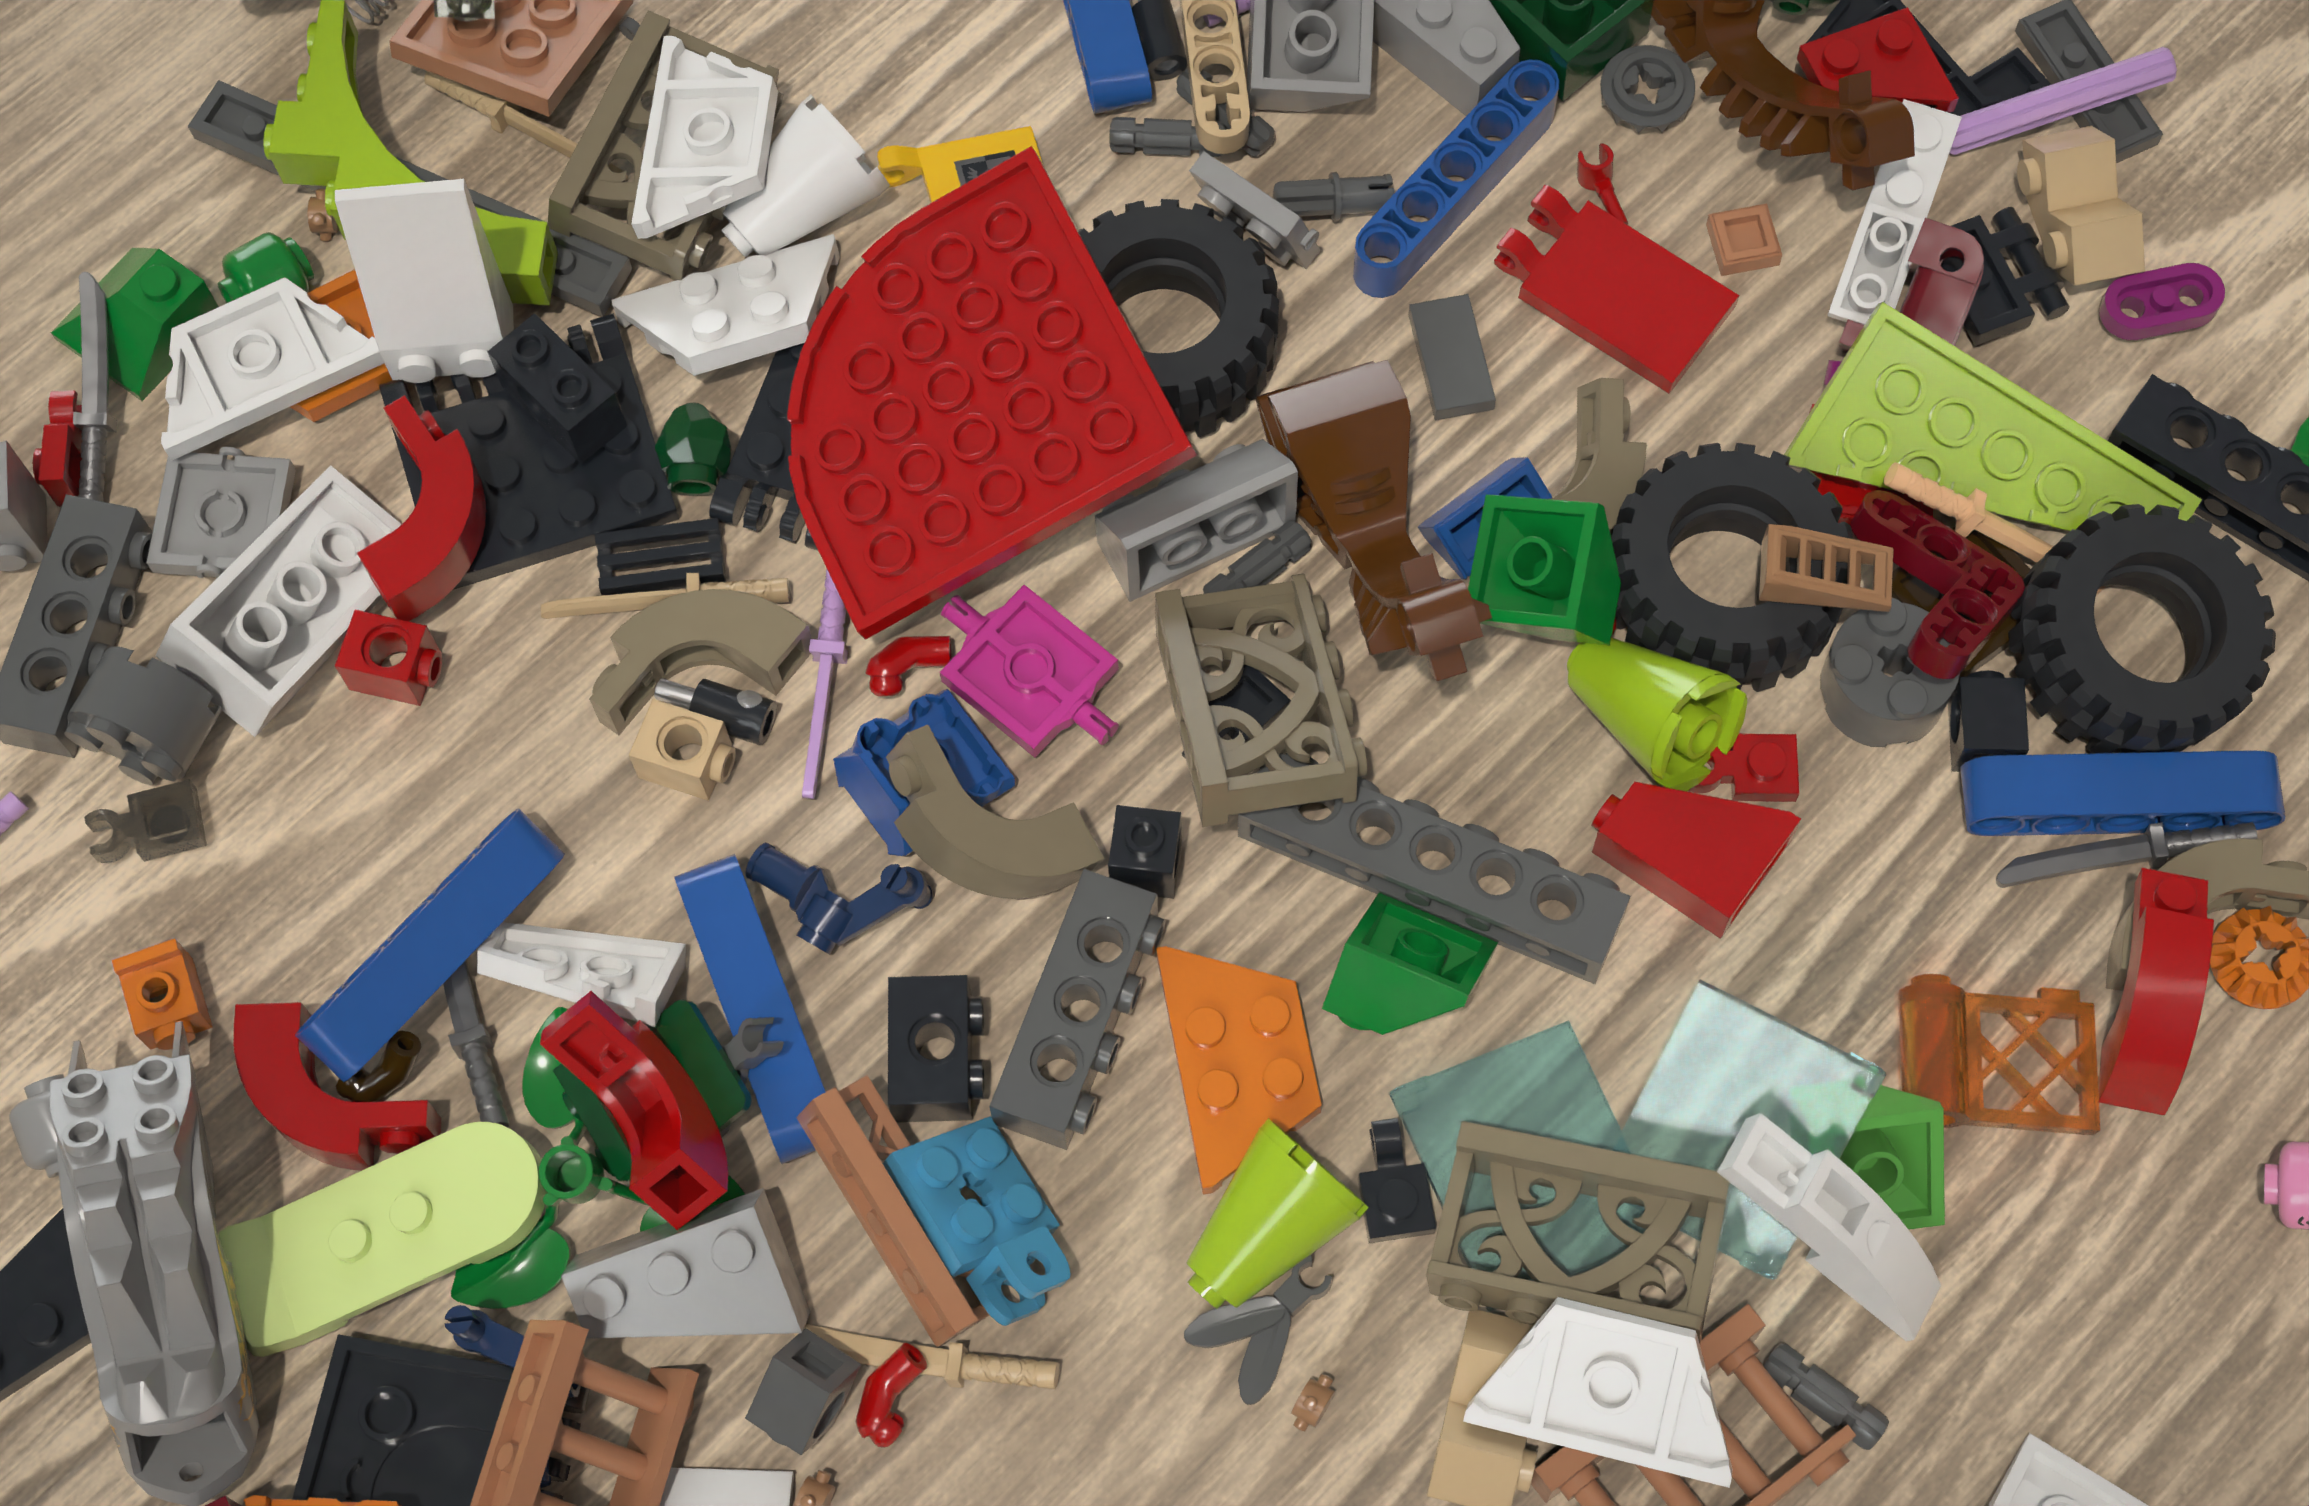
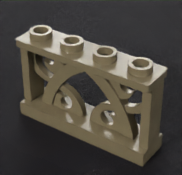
M648 10L549 198L548 226L549 229L568 237L574 233L667 273L670 275V279L676 281L685 278L690 266L698 269L702 266L713 240V235L707 232L714 218L724 221L723 211L728 205L685 222L680 234L670 239H661L655 235L649 238L638 239L631 225L643 153L637 144L626 136L624 132L627 127L648 130L651 112L642 106L641 101L647 96H654L664 36L677 37L682 40L685 49L701 56L707 57L710 52L730 59L737 67H750L773 77L776 87L779 69L767 65L765 68L670 26V19ZM778 92L774 121L777 117L784 97V94ZM618 158L631 162L634 169V181L625 182L627 169L624 172L615 173L609 169V163ZM586 205L628 208L627 223Z
M1305 574L1292 575L1289 582L1185 597L1181 596L1180 589L1155 592L1156 637L1202 827L1228 824V815L1339 798L1342 799L1343 803L1356 802L1357 777L1367 775L1365 748L1360 737L1351 739L1348 727L1353 726L1350 695L1347 689L1337 690L1335 679H1339V660L1336 646L1333 641L1324 642L1321 632L1326 631L1323 600L1321 595L1311 596ZM1285 619L1294 628L1291 636L1278 638L1271 633L1274 630V622H1271L1260 630L1258 640L1246 636L1249 627L1255 623ZM1233 627V632L1217 630L1220 628ZM1301 653L1304 664L1294 657ZM1223 659L1231 660L1229 668L1222 675L1213 676L1202 670L1203 667L1212 664L1217 665L1222 670ZM1244 664L1276 678L1295 692L1286 709L1265 730L1252 716L1239 709L1221 705L1209 706L1208 701L1225 695L1237 685L1243 674ZM1316 709L1318 712L1320 723L1310 722V719L1314 715ZM1228 727H1236L1243 731L1250 740L1245 743V739L1240 731L1235 739L1225 740L1219 736V732ZM1308 744H1319L1326 750L1329 758L1322 764L1294 768L1286 764L1279 754L1285 750L1292 759L1298 762L1310 763V755L1303 748ZM1264 764L1269 769V772L1245 775Z
M1466 1121L1461 1122L1456 1143L1457 1151L1431 1260L1429 1261L1426 1273L1430 1294L1439 1296L1438 1300L1442 1304L1457 1310L1476 1311L1479 1305L1506 1310L1505 1314L1509 1318L1529 1325H1535L1556 1298L1559 1297L1696 1330L1699 1344H1701L1724 1223L1726 1222L1730 1202L1731 1183L1714 1170ZM1474 1173L1491 1176L1496 1210L1477 1211L1464 1216ZM1533 1185L1554 1189L1556 1195L1550 1204L1534 1209L1520 1208L1519 1203L1538 1204L1537 1199L1533 1198L1530 1194V1189ZM1580 1194L1597 1197L1599 1213L1606 1228L1618 1240L1629 1247L1596 1268L1568 1277L1544 1253L1528 1226L1543 1225L1560 1218L1574 1205ZM1623 1203L1644 1207L1645 1211L1642 1216L1632 1218L1633 1224L1646 1229L1643 1234L1628 1227L1619 1219L1617 1210ZM1687 1216L1705 1219L1696 1265L1682 1252L1669 1246L1683 1226ZM1501 1227L1505 1236L1497 1235L1488 1238L1480 1245L1477 1251L1478 1255L1485 1252L1497 1254L1501 1259L1499 1267L1492 1272L1467 1268L1459 1257L1461 1242L1470 1233L1478 1229ZM1656 1259L1662 1260L1674 1267L1683 1277L1687 1287L1683 1300L1670 1309L1646 1305L1639 1297L1643 1288L1652 1285L1659 1287L1666 1294V1284L1663 1276L1657 1269L1650 1266ZM1522 1267L1534 1281L1517 1278ZM1619 1288L1620 1299L1603 1296Z

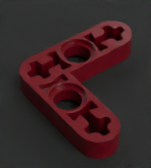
M1871 491L1864 496L1850 523L1851 529L1860 541L1892 547L1893 563L1944 594L1943 598L1921 622L1907 650L1911 661L1924 673L1940 679H1953L1961 674L2009 617L2025 589L2024 581L2018 572L2008 564L1903 498L1886 491ZM1930 551L1942 556L1944 559L1933 555ZM1985 590H1988L1993 594L1990 598L1983 592ZM1958 613H1961V614H1963V615H1965V616L1971 618V619H1972L1974 622H1976V623H1973V622H1971V621H1969V620L1963 618V617H1962L1961 615H1959ZM1944 638L1951 644L1945 647L1940 642Z

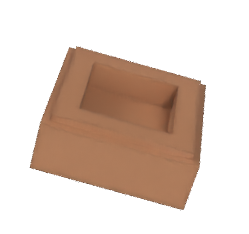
M1767 203L1708 215L1706 227L1721 276L1780 265L1782 252Z

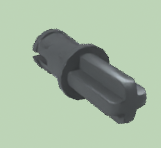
M1331 172L1328 179L1277 182L1273 189V199L1298 216L1330 215L1333 221H1338L1341 218V214L1378 212L1394 194V188H1389L1393 184L1391 174L1339 178L1337 172Z

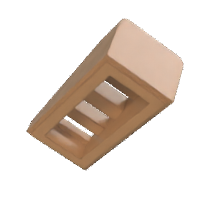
M1768 524L1762 540L1759 600L1889 612L1892 604L1893 548L1799 527ZM1786 557L1798 558L1797 574L1785 571ZM1811 559L1823 560L1822 579L1810 576ZM1836 562L1848 563L1847 584L1835 582ZM1861 564L1874 565L1873 590L1860 587Z

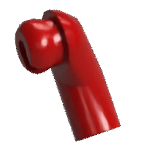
M913 636L895 639L869 659L865 672L867 675H870L869 689L876 696H895L901 692L903 687L902 674L912 667H945L952 660L951 637Z
M903 1343L866 1379L855 1423L861 1437L871 1438L877 1447L885 1448L890 1446L901 1434L904 1427L903 1418L892 1412L891 1408L897 1395L927 1368L924 1356L913 1345Z

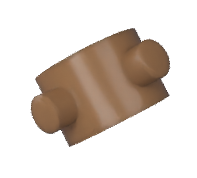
M317 189L316 197H310L308 202L309 228L312 233H320L321 241H331L332 233H337L339 228L334 217L328 216L326 212V189Z
M1321 1374L1318 1381L1310 1378L1298 1397L1291 1412L1292 1415L1297 1417L1293 1424L1297 1429L1305 1432L1308 1425L1316 1427L1326 1412L1335 1394V1391L1329 1388L1333 1380L1327 1375Z
M818 1470L816 1478L809 1475L803 1482L793 1506H830L835 1492V1486L828 1484L831 1474Z

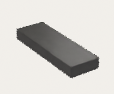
M2062 0L2018 21L2015 29L2016 34L2051 84L2114 64V61L2072 0ZM2136 94L2072 115L2080 128L2093 126L2115 139L2116 163L2158 145L2163 135Z

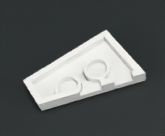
M502 922L477 950V973L574 1003L592 991L619 1016L637 1022L641 1020L644 1024L655 1027L685 968L686 944Z

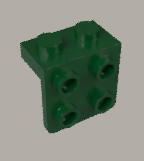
M678 1000L660 1014L655 1027L646 1025L670 1050L692 1079L705 1100L719 1132L723 1131L750 1108L752 1103L750 1092L694 1002ZM561 1063L553 1072L564 1089L562 1097L566 1107L586 1126L596 1143L595 1155L602 1163L603 1168L610 1175L616 1177L617 1181H630L631 1152L619 1124L600 1098Z

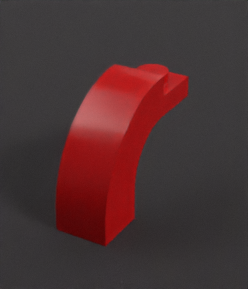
M404 395L383 407L398 439L421 472L422 486L420 497L413 512L403 524L388 535L357 552V555L396 619L411 621L446 597L469 570L482 541L486 519V503L479 473L458 429L445 436L429 410L418 415Z
M2141 868L2135 881L2132 943L2126 982L2115 1020L2101 1047L2099 1103L2165 1116L2178 1091L2196 1037L2210 967L2214 919L2207 918L2208 880Z
M590 991L542 1030L540 1045L600 1098L623 1131L630 1148L632 1160L629 1189L671 1226L679 1230L728 1191V1162L719 1129L705 1100L675 1056L641 1020L631 1027L596 994Z
M301 1002L235 1004L233 1046L235 1061L243 1086L255 1107L287 1141L306 1155L335 1167L362 1171L374 1165L375 1145H379L381 1151L399 1154L441 1134L442 1118L428 1100L350 1102L337 1099L323 1092L316 1077L315 1054L295 1036L300 1027L311 1017L310 1012Z

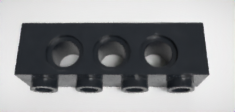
M2152 374L2115 426L2108 441L2201 498L2202 501L2196 508L2195 514L2309 581V466L2305 465L2294 452L2283 447H2275L2251 433L2235 417L2225 414L2221 415L2197 401L2181 385L2165 382ZM2172 437L2185 439L2193 448L2180 446ZM2227 469L2242 473L2248 481L2234 478ZM2282 502L2294 504L2303 514L2289 511Z

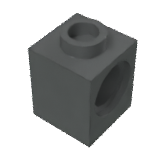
M805 1328L802 1333H799L772 1357L745 1419L766 1432L775 1442L789 1447L799 1455H803L834 1425L862 1364Z

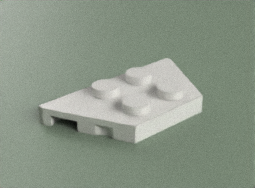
M664 36L631 223L638 239L649 238L763 190L778 90L772 76L750 67H737L730 59L710 52L707 57L701 56L685 49L681 39L674 36Z
M834 234L777 250L767 256L753 255L737 263L706 272L693 273L682 280L662 284L615 298L611 301L620 325L626 328L633 324L644 332L646 341L650 346L662 354L672 355L675 358L676 364L695 376L805 343L817 317L816 313L824 305L829 291L826 277L830 265H838L840 255Z
M285 277L171 329L169 355L173 361V367L167 376L165 399L169 404L167 432H162L161 444L170 460L173 461L382 365L384 361L379 352L376 339L373 336L368 339L347 325L344 317L327 305L317 304L310 300L306 291Z
M1557 1297L1472 1398L1465 1411L1463 1422L1730 1488L1733 1469L1696 1330Z

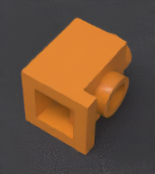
M175 938L112 960L114 971L120 979L135 1035L150 1050L154 1048L161 1050L173 1049L175 1022H183L188 1043L195 1039L196 1033L213 1028L194 960ZM167 993L163 1000L156 1003L150 1002L151 998Z

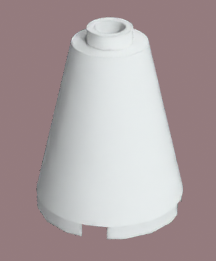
M810 94L800 103L770 145L763 190L728 204L723 211V215L730 223L721 231L745 258L752 251H755L758 255L767 256L878 197L889 188V183L878 167L874 170L870 169L864 162L866 160L864 156L866 152L840 122L821 103L818 105L815 98Z

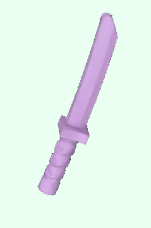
M827 568L824 584L826 589L823 592V608H821V626H819L818 640L810 639L809 652L813 655V661L819 662L802 789V798L814 799L816 794L833 664H847L848 651L844 647L845 642H841L843 641V624H845L846 609Z

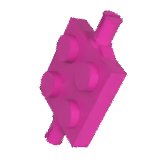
M1023 585L1004 606L989 612L986 616H982L961 599L959 595L951 598V604L949 602L945 604L941 616L947 618L967 636L961 650L940 671L941 682L1034 758L1039 755L1060 731L1072 726L1074 723L1095 738L1100 745H1104L1109 741L1108 735L1111 738L1114 736L1119 724L1111 720L1092 703L1096 693L1119 670L1118 659L1026 585Z

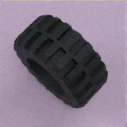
M1161 199V206L1145 207L1144 200L1125 204V213L1114 216L1112 210H1109L1094 218L1093 230L1090 233L1084 228L1079 229L1078 231L1118 306L1127 299L1143 292L1158 289L1176 290L1197 297L1206 303L1220 319L1214 330L1192 347L1171 353L1142 351L1184 431L1195 430L1197 436L1202 437L1216 431V420L1223 417L1227 422H1232L1246 411V398L1249 400L1256 399V396H1259L1265 388L1267 372L1273 370L1277 356L1279 322L1277 281L1273 268L1265 264V252L1256 239L1249 237L1243 241L1244 227L1230 217H1224L1221 222L1214 219V209L1198 203H1194L1192 210L1179 207V200Z
M1719 443L1699 445L1696 457L1689 458L1686 451H1680L1665 458L1662 472L1657 468L1649 469L1637 481L1635 493L1627 494L1619 509L1616 525L1611 537L1621 580L1615 614L1616 628L1621 630L1628 627L1624 642L1728 674L1741 684L1737 686L1739 690H1741L1742 684L1751 683L1753 690L1759 692L1775 687L1780 672L1786 678H1793L1806 669L1810 657L1819 656L1829 642L1843 608L1772 601L1743 608L1717 605L1701 598L1681 581L1670 560L1671 550L1681 541L1693 535L1710 531L1740 534L1762 546V540L1768 524L1793 526L1850 539L1854 538L1851 526L1848 523H1838L1843 508L1835 495L1828 492L1822 496L1818 491L1821 479L1808 468H1803L1800 473L1788 466L1790 457L1774 450L1770 458L1754 453L1756 446L1751 444L1736 443L1734 451H1721ZM1786 557L1785 571L1797 574L1798 558ZM1811 559V577L1822 579L1823 560ZM1836 562L1835 582L1847 584V562Z
M2140 504L2120 506L2112 514L2102 511L2087 518L2080 526L2067 533L2031 568L2023 580L2025 589L2011 612L2014 620L2021 619V621L2009 631L2010 651L2021 653L2022 661L2014 667L2017 678H2025V685L2031 684L2037 696L2030 703L2038 714L2042 717L2047 712H2050L2060 722L2055 731L2070 742L2078 736L2088 739L2086 747L2090 752L2096 754L2112 753L2120 748V753L2182 752L2190 745L2195 746L2238 716L2253 701L2252 693L2262 687L2267 678L2270 668L2268 663L2263 660L2275 652L2276 633L2273 629L2265 628V622L2274 616V610L2270 596H2260L2256 587L2263 578L2254 563L2245 566L2235 554L2241 547L2228 534L2220 540L2209 532L2213 526L2212 523L2195 514L2187 521L2178 519L2179 510L2177 508L2158 504L2147 514H2145V507ZM2126 585L2138 588L2160 600L2171 611L2181 627L2186 643V666L2180 681L2163 683L2141 678L2123 668L2109 654L2099 637L2094 618L2095 597L2097 590L2101 586Z

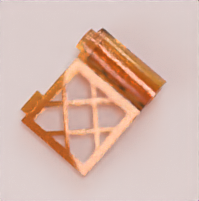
M1941 974L1915 976L1911 979V985L1899 990L1898 1016L1901 1091L1939 1101L1944 1108V1128L1968 1125L2091 1136L2101 1131L2094 1003L2080 1002V990L2041 987L2037 990V998L1965 992L1962 987L1951 984V978ZM1980 1012L2001 1014L2020 1035L2000 1053L1981 1033ZM2024 1016L2038 1018L2031 1024ZM2049 1018L2075 1020L2076 1048L2065 1058L2037 1031ZM2025 1040L2053 1068L2035 1087L2006 1059ZM1982 1056L1989 1062L1983 1070ZM2076 1058L2077 1071L2070 1065ZM1994 1070L2022 1097L2011 1110L1984 1108L1983 1080ZM2058 1075L2078 1094L2079 1116L2059 1114L2040 1095ZM2029 1104L2036 1112H2024L2022 1110Z

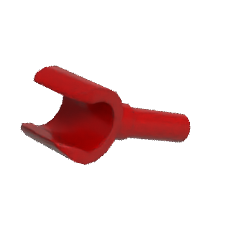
M1604 143L1599 145V165L1587 163L1584 159V154L1582 151H1579L1577 160L1578 183L1585 189L1596 191L1606 211L1628 225V220L1611 182L1614 161L1612 149Z

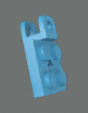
M991 1116L894 1151L882 1163L952 1278L973 1270L966 1280L985 1310L999 1324L1007 1326L1037 1313L1045 1305L1044 1293L1063 1286L1070 1278L1069 1264L1052 1236L1060 1224ZM964 1186L972 1189L979 1196L982 1206L976 1199L966 1200L961 1195L960 1191ZM1035 1259H1038L1043 1264L1045 1275H1038L1032 1271L1030 1265ZM1001 1285L1013 1287L1019 1294L1020 1302L1014 1303L1009 1301L1003 1295Z

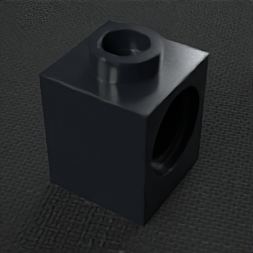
M1990 670L1978 671L1966 677H1960L1948 702L1951 772H1961V766L1965 762L1979 757L2026 755L2029 751L2025 678H2005L2004 674Z
M1116 805L1108 862L1109 878L1156 893L1157 897L1174 899L1182 843L1181 812Z

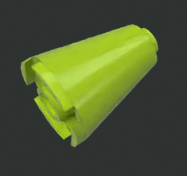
M1612 637L1610 646L1580 643L1569 656L1567 662L1569 687L1659 785L1666 788L1688 791L1701 783L1711 773L1712 770L1704 766L1711 758L1710 753L1718 747L1723 754L1727 755L1734 745L1744 723L1748 701L1746 693L1737 688L1741 684L1730 675Z
M1268 1118L1256 1133L1186 1262L1195 1272L1188 1280V1283L1216 1309L1225 1300L1235 1308H1238L1360 1220L1369 1207L1341 1181L1339 1182L1301 1145Z

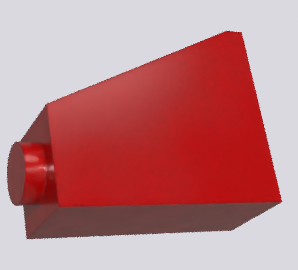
M1634 781L1622 799L1612 794L1595 816L1591 826L1597 829L1598 832L1592 853L1721 939L1791 843L1801 818L1789 811Z

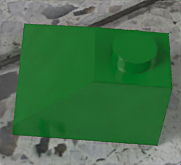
M132 247L104 276L99 285L106 294L109 378L143 401L172 370L173 361L169 355L171 329L219 306L205 281L165 252L156 248ZM79 303L58 324L51 334L54 339L82 358L81 310Z
M1486 494L1468 585L1471 597L1487 604L1491 612L1492 618L1480 622V624L1551 640L1610 646L1621 580L1604 506L1592 502Z
M1378 893L1345 943L1322 1009L1337 1015L1344 1024L1351 1028L1372 1030L1384 1035L1464 1007L1491 960L1498 942L1382 893Z

